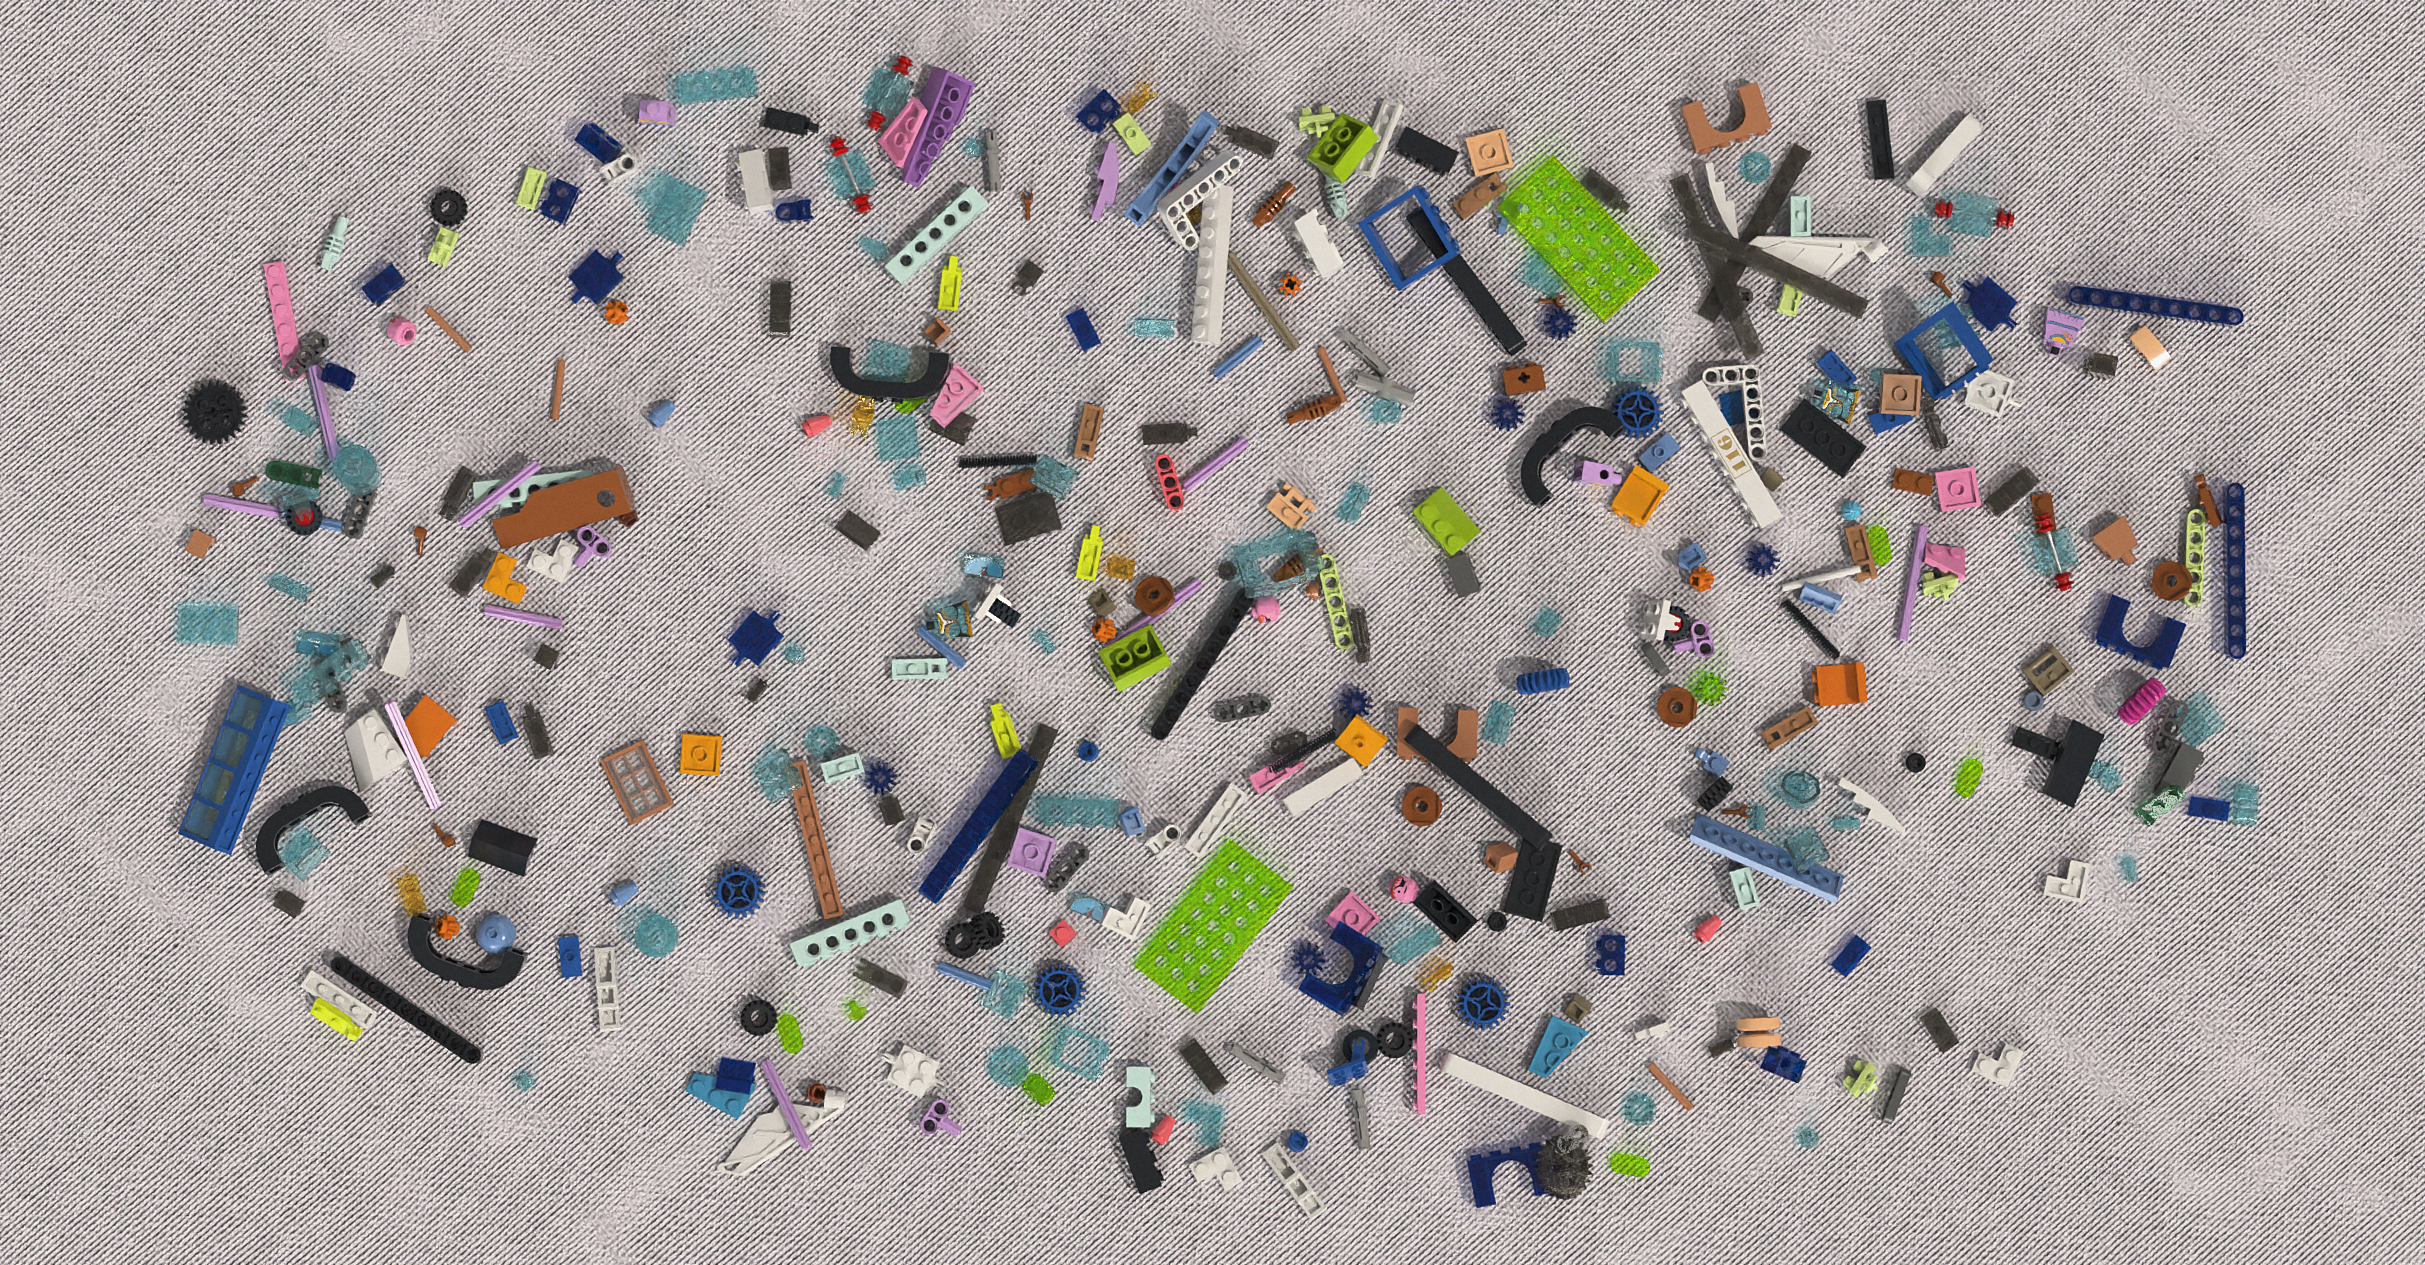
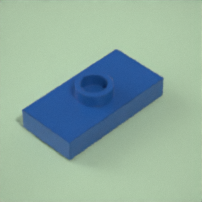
M1829 349L1816 361L1841 391H1844L1845 389L1843 388H1847L1857 379L1832 349Z
M1879 412L1868 416L1875 435L1913 420L1911 415L1881 414Z
M503 700L485 708L500 745L519 737Z
M579 936L558 938L562 978L583 976Z

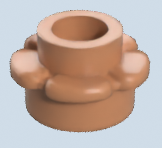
M1310 581L1309 586H1306V594L1313 601L1321 597V590L1318 582L1312 583Z

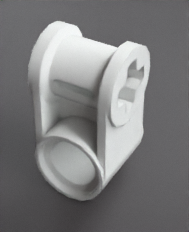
M625 154L604 165L599 171L606 177L609 182L608 186L613 187L635 173L639 168V163L632 155ZM632 159L633 166L630 169H625V161Z
M920 815L907 844L912 854L920 855L925 851L938 824H932L924 820L923 816ZM915 840L922 843V848L919 851L911 849V844Z
M1170 824L1151 837L1144 845L1149 846L1154 852L1155 858L1158 859L1181 838L1182 830L1178 825ZM1169 828L1177 829L1178 836L1175 839L1168 837L1167 831Z

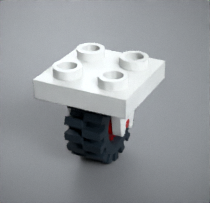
M998 583L988 584L983 592L985 595L983 600L977 601L973 606L972 611L974 613L972 616L981 621L986 615L998 624L1002 621L1013 628L1021 614L1011 607V602L999 595L1003 589Z
M1647 599L1643 607L1644 616L1639 627V638L1671 642L1682 640V636L1686 637L1687 635L1685 631L1690 630L1687 624H1691V622L1686 619L1689 618V615L1684 614L1686 611L1680 609L1681 607L1670 606L1671 601Z

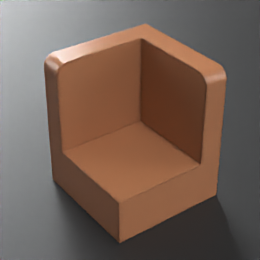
M939 317L924 331L937 347L952 334V331Z
M195 529L185 551L203 559L210 545L214 546L217 539Z
M1507 842L1488 846L1483 863L1496 874L1514 868L1518 851Z

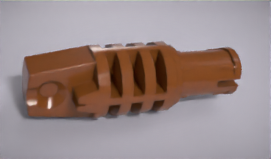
M1287 181L1277 193H1272L1257 209V215L1252 220L1253 224L1260 228L1265 222L1269 223L1285 206V201L1296 190V187Z
M1337 395L1322 397L1303 404L1302 408L1286 413L1290 425L1305 419L1311 421L1335 411L1341 407Z
M1316 542L1305 552L1297 553L1273 575L1275 580L1282 585L1295 578L1310 566L1312 560L1324 553L1323 549L1319 548V544Z

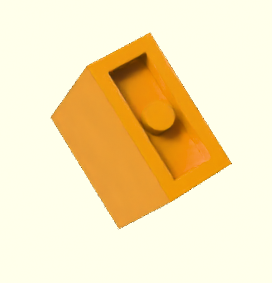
M1635 465L1609 507L1613 508L1612 512L1622 518L1624 515L1629 518V523L1637 528L1639 526L1644 527L1670 485Z

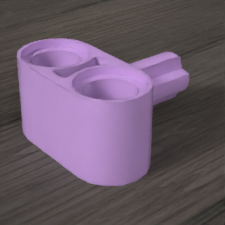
M589 526L579 529L577 536L584 547L573 559V562L578 567H582L592 554L601 558L611 555L613 550L611 543ZM585 531L592 532V538L589 541L583 540L582 536ZM606 543L608 546L607 551L600 554L598 546Z
M1697 621L1690 626V637L1673 642V648L1676 653L1694 649L1696 655L1703 659L1712 656L1715 650L1709 627L1704 621ZM1696 625L1703 626V635L1695 634L1694 628ZM1701 644L1709 646L1710 651L1707 655L1700 652Z
M938 1099L931 1105L920 1124L922 1132L927 1135L934 1134L941 1127L957 1137L962 1127L947 1118L950 1106L944 1099ZM937 1103H943L946 1106L945 1113L939 1114L935 1111ZM926 1120L934 1121V1130L928 1131L925 1129L924 1123Z

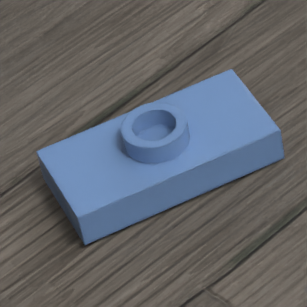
M1667 432L1639 456L1638 460L1651 473L1681 446Z
M1805 582L1798 600L1835 614L1843 596Z

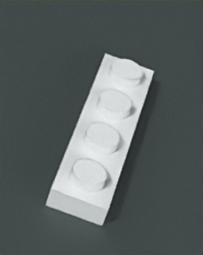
M1384 99L1372 127V130L1379 139L1357 165L1354 172L1372 179L1375 178L1403 110V105Z
M1231 783L1184 847L1198 858H1201L1247 794Z
M312 969L300 986L317 998L321 997L352 1017L354 1022L367 1030L379 1014V1012Z

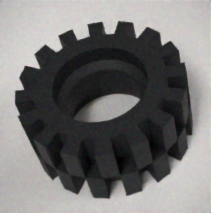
M447 189V191L441 190L439 194L436 193V197L432 198V205H430L431 214L434 219L447 227H453L455 224L459 225L461 220L464 221L465 215L468 213V205L465 198L457 191H452L451 189ZM444 202H455L457 208L454 214H443L442 205Z
M1721 776L1697 799V802L1709 812L1733 789V786Z
M988 911L974 916L969 922L971 926L968 927V931H971L969 936L973 937L972 942L973 944L977 943V948L981 947L980 950H989L999 946L1004 941L1002 938H1005V934L1002 932L1005 929L1001 928L1003 923L998 921L1000 918L998 916L995 917L993 912L990 913Z
M968 923L954 925L945 936L947 950L952 956L959 959L970 958L980 949V947H976L977 943L973 944V937H970L971 944L966 949L959 948L955 943V939L960 933L968 935L971 933V931H968V927H971Z
M765 1000L751 1001L744 1006L741 1012V1025L751 1035L762 1036L770 1033L777 1023V1013L774 1006ZM756 1010L763 1011L767 1017L766 1022L761 1026L753 1024L751 1020V1015Z
M1396 1022L1387 1023L1377 1033L1378 1049L1386 1057L1393 1059L1401 1058L1410 1051L1413 1043L1412 1034L1403 1024ZM1395 1032L1401 1035L1402 1044L1398 1048L1388 1046L1387 1037L1389 1034Z

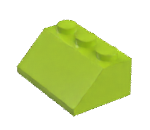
M1341 112L1306 158L1329 178L1343 184L1379 138L1368 124Z
M1443 487L1428 497L1412 512L1450 557L1455 555L1481 532Z
M1151 624L1098 651L1119 692L1172 665Z

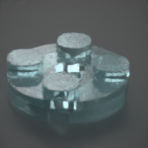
M1015 1047L1000 1048L992 1055L989 1061L991 1077L996 1083L1005 1087L1018 1085L1028 1073L1029 1064L1027 1057ZM1006 1061L1014 1064V1068L1009 1073L1006 1069H1003Z

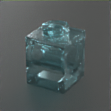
M1373 402V424H1397V419H1401V407H1397V402ZM1384 408L1392 410L1393 414L1390 418L1382 416L1381 411Z

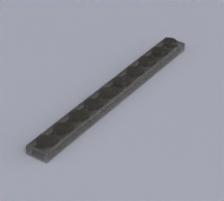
M1796 143L1793 144L1697 315L1713 324L1715 323L1751 260L1750 257H1740L1739 251L1756 236H1765L1812 152ZM1751 245L1746 252L1756 251L1758 246Z
M1688 173L1670 180V185L1745 360L1748 361L1765 354Z
M1693 217L1690 218L1683 237L1858 319H1862L1869 300Z
M1040 723L963 907L979 914L982 913L1059 730Z

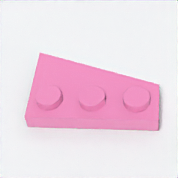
M916 97L911 98L878 140L896 166L901 168L928 112Z
M955 362L931 410L930 416L945 428L983 392L984 387Z

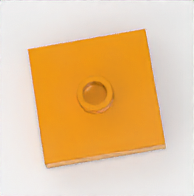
M1357 714L1336 740L1335 744L1366 768L1389 738Z
M682 734L679 774L720 776L723 737Z

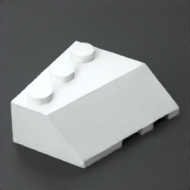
M1315 208L1294 222V231L1292 233L1297 242H1302L1304 246L1302 251L1306 259L1310 258L1314 265L1311 268L1316 277L1320 275L1321 279H1324L1342 269L1344 262L1331 239L1327 240V229L1322 222L1317 221L1316 217L1319 214Z
M376 709L357 720L344 732L360 793L408 762L402 745Z

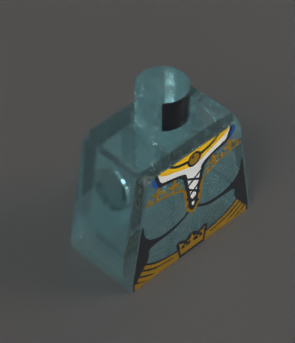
M1830 381L1827 390L1815 387L1812 398L1823 401L1822 412L1850 425L1862 385Z
M967 600L935 611L936 619L925 621L926 631H938L940 639L973 638Z

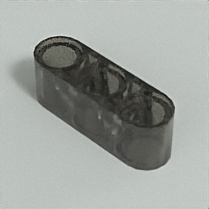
M771 280L770 338H790L791 281Z
M2026 466L1983 502L1993 515L1997 517L2040 480Z
M1606 898L1550 912L1555 932L1611 918Z
M1195 1038L1178 1049L1213 1096L1229 1084Z

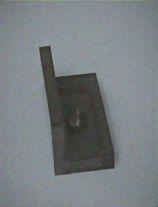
M961 412L943 428L933 418L928 430L965 446L977 419Z
M851 510L834 527L866 552L870 550L881 534L880 531Z

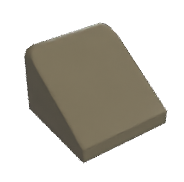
M1771 467L1767 468L1760 477L1764 486L1772 492L1784 481V478Z
M1104 589L1087 599L1099 618L1106 617L1117 609Z
M1577 993L1563 1010V1013L1579 1024L1593 1005Z

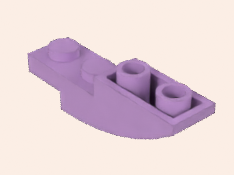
M1111 140L1108 145H1104L1101 154L1104 156L1102 164L1098 163L1095 174L1098 175L1097 180L1104 182L1103 185L1099 184L1096 195L1099 196L1097 203H1092L1089 214H1092V220L1100 222L1106 204L1114 206L1118 190L1119 164L1114 141Z

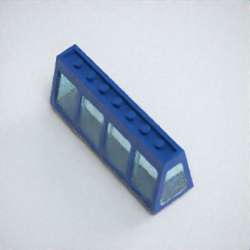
M237 684L178 834L214 850L229 855L232 854L291 707L290 705Z

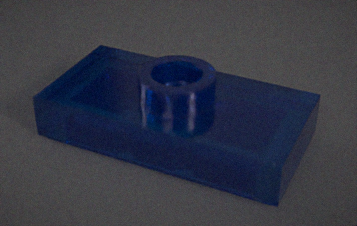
M1084 308L1066 316L1083 352L1101 344Z
M2190 796L2187 816L2228 822L2230 802Z
M1856 934L1830 965L1846 978L1872 947Z

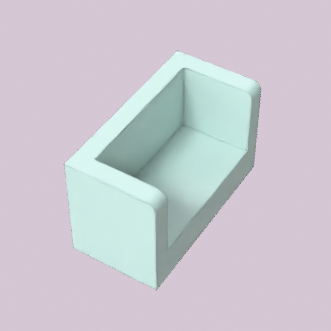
M1791 196L1788 199V236H1811V196Z
M859 752L821 764L827 784L866 772Z
M1749 867L1727 872L1731 878L1738 901V910L1741 911L1760 905Z

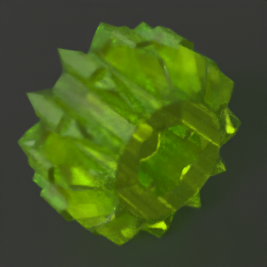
M1712 672L1709 673V680L1704 674L1702 675L1704 682L1696 681L1701 686V688L1694 689L1695 692L1701 691V694L1696 698L1704 697L1703 705L1709 700L1710 706H1714V699L1720 705L1722 702L1719 696L1723 699L1727 698L1722 693V691H1729L1728 687L1722 688V685L1726 684L1727 681L1719 682L1720 674L1714 679V674ZM1713 684L1716 693H1711L1710 695L1707 686L1709 685L1710 687Z
M1036 1073L1029 1076L1022 1085L1028 1097L1041 1107L1049 1104L1056 1095L1050 1083Z

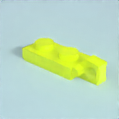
M950 256L949 266L944 265V270H942L938 310L958 312L962 281V267H958V256Z
M1092 525L1091 534H1085V539L1083 538L1076 578L1095 581L1103 546V537H1099L1100 526Z
M1001 702L991 705L993 716H991L990 724L1002 759L1023 753L1008 711L1004 710Z
M318 997L314 1002L310 1014L353 1041L360 1037L363 1029L351 1021L352 1017L321 997Z

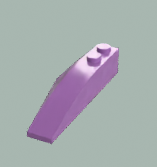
M933 66L920 99L928 112L904 162L902 181L915 187L920 186L932 167V161L942 152L940 149L944 142L949 141L953 128L961 122L975 83L948 70Z

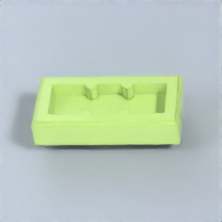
M1129 112L1112 124L1135 156L1152 145Z
M528 166L515 204L535 211L548 173Z
M1789 273L1786 274L1776 312L1793 318L1796 316L1806 279Z

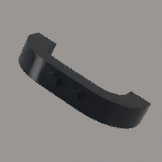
M831 347L830 362L836 379L853 395L872 399V402L875 403L891 400L893 404H903V401H919L928 398L943 386L950 372L951 355L949 353L929 352V363L926 373L919 380L910 383L871 381L857 377L853 371V350L851 348Z
M1599 407L1578 408L1565 415L1561 420H1556L1546 434L1542 433L1536 439V443L1525 455L1521 466L1523 489L1535 506L1539 509L1542 508L1554 496L1542 481L1541 473L1546 461L1578 431L1587 427H1595L1602 430L1614 441L1627 427L1613 413Z
M327 786L310 793H303L298 797L297 801L281 806V810L265 821L257 836L256 855L264 873L270 876L286 867L278 852L279 839L285 831L324 808L331 806L343 808L351 821L358 825L373 816L366 803L351 790L338 786Z
M418 912L411 918L408 928V944L411 953L423 968L439 975V978L442 980H453L464 988L472 987L479 990H494L511 982L526 963L529 953L511 946L506 950L502 964L493 970H484L439 953L431 942V930L435 919Z

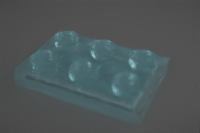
M672 176L647 231L684 247L708 196V192Z
M178 604L177 644L238 646V605Z

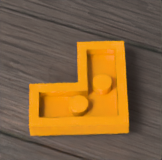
M498 552L482 588L520 605L527 586L510 579L518 560Z

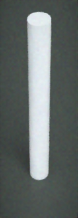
M1855 565L1782 584V589L1785 592L1801 588L1805 582L1817 584L1860 573V566Z

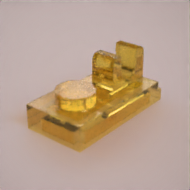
M409 873L397 878L407 916L414 915L416 912L427 911L417 874Z

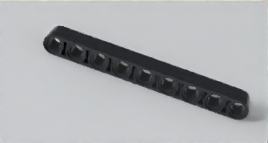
M1421 205L1406 216L1410 225L1436 259L1448 253L1447 248ZM1461 254L1442 265L1511 357L1528 345Z
M1243 588L1237 593L1153 724L1151 734L1155 740L1162 741L1168 737L1253 604L1254 593L1251 589ZM1244 592L1251 595V600L1248 603L1240 600V595ZM1232 609H1237L1241 613V616L1236 620L1231 619L1229 616V612ZM1227 626L1230 629L1229 635L1221 636L1218 632L1219 628ZM1212 642L1219 645V651L1216 653L1208 651V645ZM1200 659L1207 660L1208 668L1205 670L1199 669L1197 662ZM1189 676L1197 678L1198 683L1196 686L1190 687L1187 685L1186 680ZM1181 692L1187 696L1186 702L1182 704L1178 703L1175 699L1176 695ZM1172 709L1176 712L1174 720H1167L1165 718L1167 710ZM1157 726L1165 728L1166 733L1164 736L1157 737L1154 734Z
M1415 724L1406 735L1404 740L1537 849L1541 851L1552 838L1553 834L1421 726Z
M338 956L332 960L331 968L336 974L467 1063L475 1064L483 1059L484 1052L481 1047L350 958ZM341 959L346 962V968L343 971L337 967V963ZM356 971H360L363 975L360 982L354 980V973ZM372 982H377L379 985L377 993H373L370 990ZM389 993H393L396 997L393 1004H389L386 1000ZM406 1004L412 1007V1013L408 1016L403 1012V1007ZM423 1015L429 1019V1023L425 1027L419 1022L420 1017ZM440 1026L445 1029V1035L442 1038L436 1035V1029ZM455 1038H459L462 1042L459 1049L454 1048L452 1045ZM471 1049H475L478 1052L476 1060H472L469 1057Z

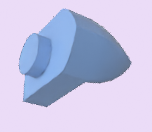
M1698 542L1693 543L1677 556L1678 565L1685 570H1692L1708 559Z
M1128 806L1119 814L1118 818L1126 837L1142 833L1146 830L1138 807Z

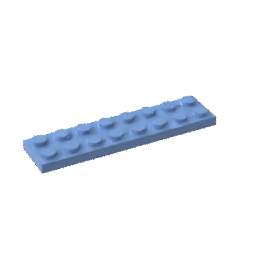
M1697 813L1689 841L1836 904L1844 875Z

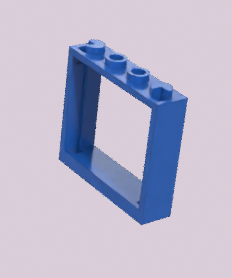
M1422 185L1413 187L1358 223L1398 291L1406 289L1462 253L1458 244L1459 241L1452 237L1449 232L1451 231L1450 226L1446 221L1442 220L1439 215L1441 212L1438 206L1431 202L1429 191L1427 192ZM1415 195L1447 248L1448 253L1406 279L1373 221Z
M1953 301L1894 342V345L1915 375L1922 376L1921 383L1934 402L1942 396L1946 399L1952 395V389L1955 392L1965 386V380L1967 383L1978 377L1975 373L1978 372L1981 375L1989 369L1988 364L1994 361ZM1942 318H1945L1977 364L1947 386L1944 385L1913 340Z

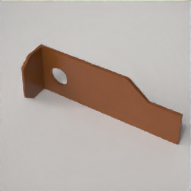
M616 464L614 469L534 491L520 512L493 519L492 523L503 550L630 513L635 506L634 496L623 467L620 464ZM602 490L611 491L615 496L614 503L610 506L600 504L598 493Z

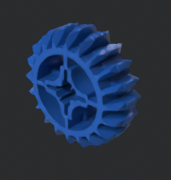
M1636 385L1634 392L1633 388L1629 386L1628 394L1624 389L1621 390L1623 397L1615 396L1619 403L1612 402L1611 404L1617 409H1612L1610 412L1616 414V417L1627 427L1621 434L1626 430L1629 431L1627 434L1628 438L1631 437L1632 433H1635V439L1639 438V433L1642 434L1643 438H1646V431L1652 435L1654 431L1651 427L1658 429L1659 425L1655 422L1663 421L1662 418L1658 417V415L1664 414L1663 410H1658V408L1663 406V403L1656 404L1660 397L1656 396L1653 399L1651 396L1654 394V391L1651 390L1647 394L1646 386L1642 392L1639 385ZM1634 397L1633 407L1621 409L1626 399ZM1640 397L1646 399L1651 404L1652 409L1643 407ZM1636 406L1638 407L1639 411L1644 412L1643 414L1639 415L1638 419L1636 417V414L1631 412L1632 410L1636 409ZM1622 415L1631 417L1634 427L1629 426L1623 420ZM1653 415L1650 424L1640 428L1641 418Z
M1565 668L1526 673L1516 678V686L1521 695L1564 689L1570 685V676Z
M734 865L730 866V873L725 868L723 869L724 877L721 874L717 875L721 881L713 882V884L718 885V889L713 888L712 892H718V896H713L712 899L720 900L715 905L716 907L724 906L721 909V913L726 912L727 909L729 910L728 917H731L733 912H735V918L739 919L740 912H742L743 917L746 918V911L753 915L755 912L752 907L756 909L761 908L756 904L757 901L764 902V899L759 898L760 894H766V891H760L761 887H765V883L758 884L762 877L754 878L757 873L756 870L749 874V866L745 868V871H742V865H738V871H736ZM735 875L746 876V879L738 885L729 880L730 877ZM751 881L755 888L753 899L747 894V887ZM724 884L731 891L727 902L723 897ZM742 886L744 896L738 895V897H734L736 891L733 887L739 888ZM738 899H743L749 903L748 906L739 909L731 906Z
M1061 963L1058 964V970H1055L1053 965H1050L1051 972L1044 968L1043 972L1046 975L1044 977L1041 974L1037 975L1038 978L1042 979L1041 982L1034 981V984L1038 985L1039 989H1033L1034 993L1039 992V996H1035L1034 1000L1041 999L1042 1001L1037 1006L1041 1007L1044 1004L1046 1006L1043 1010L1044 1013L1051 1009L1050 1016L1052 1017L1055 1011H1058L1059 1018L1062 1017V1011H1065V1015L1069 1016L1068 1009L1070 1008L1074 1013L1077 1012L1074 1005L1076 1004L1078 1007H1081L1082 1004L1078 1000H1085L1086 997L1080 995V993L1087 992L1086 988H1080V985H1084L1086 982L1078 981L1082 974L1080 973L1075 977L1073 974L1076 972V968L1069 972V965L1065 966V970H1061ZM1054 974L1067 975L1061 983H1054L1048 979ZM1071 979L1076 985L1075 997L1067 991V985ZM1066 982L1064 990L1065 994L1069 997L1059 994L1053 999L1056 994L1051 984L1060 987ZM1044 983L1048 985L1053 992L1048 1002L1046 1001L1043 994ZM1060 997L1071 1002V1004L1065 1007L1053 1006Z
M1483 976L1482 983H1479L1476 977L1474 978V985L1467 981V985L1470 988L1467 989L1462 986L1461 989L1465 991V994L1458 993L1457 995L1463 998L1462 1001L1456 1002L1457 1005L1463 1006L1457 1012L1461 1013L1464 1011L1465 1014L1461 1016L1462 1020L1467 1017L1469 1018L1466 1025L1469 1026L1472 1021L1475 1022L1473 1029H1477L1478 1024H1481V1030L1484 1031L1485 1024H1488V1028L1491 1030L1493 1029L1492 1022L1496 1026L1500 1025L1497 1021L1498 1018L1505 1021L1506 1018L1501 1015L1502 1012L1509 1013V1010L1504 1009V1006H1510V1002H1504V999L1509 998V994L1502 995L1506 988L1503 987L1499 990L1498 987L1501 984L1499 981L1492 985L1493 978H1490L1489 982L1486 983V977ZM1486 987L1482 996L1478 998L1470 996L1474 989ZM1491 989L1499 997V1006L1490 1001ZM1486 996V1002L1492 1005L1493 1008L1488 1006L1481 1010V1005L1475 1002L1474 999L1479 1001ZM1467 1001L1477 1006L1475 1018L1468 1011ZM1486 1010L1497 1011L1492 1018L1481 1020Z

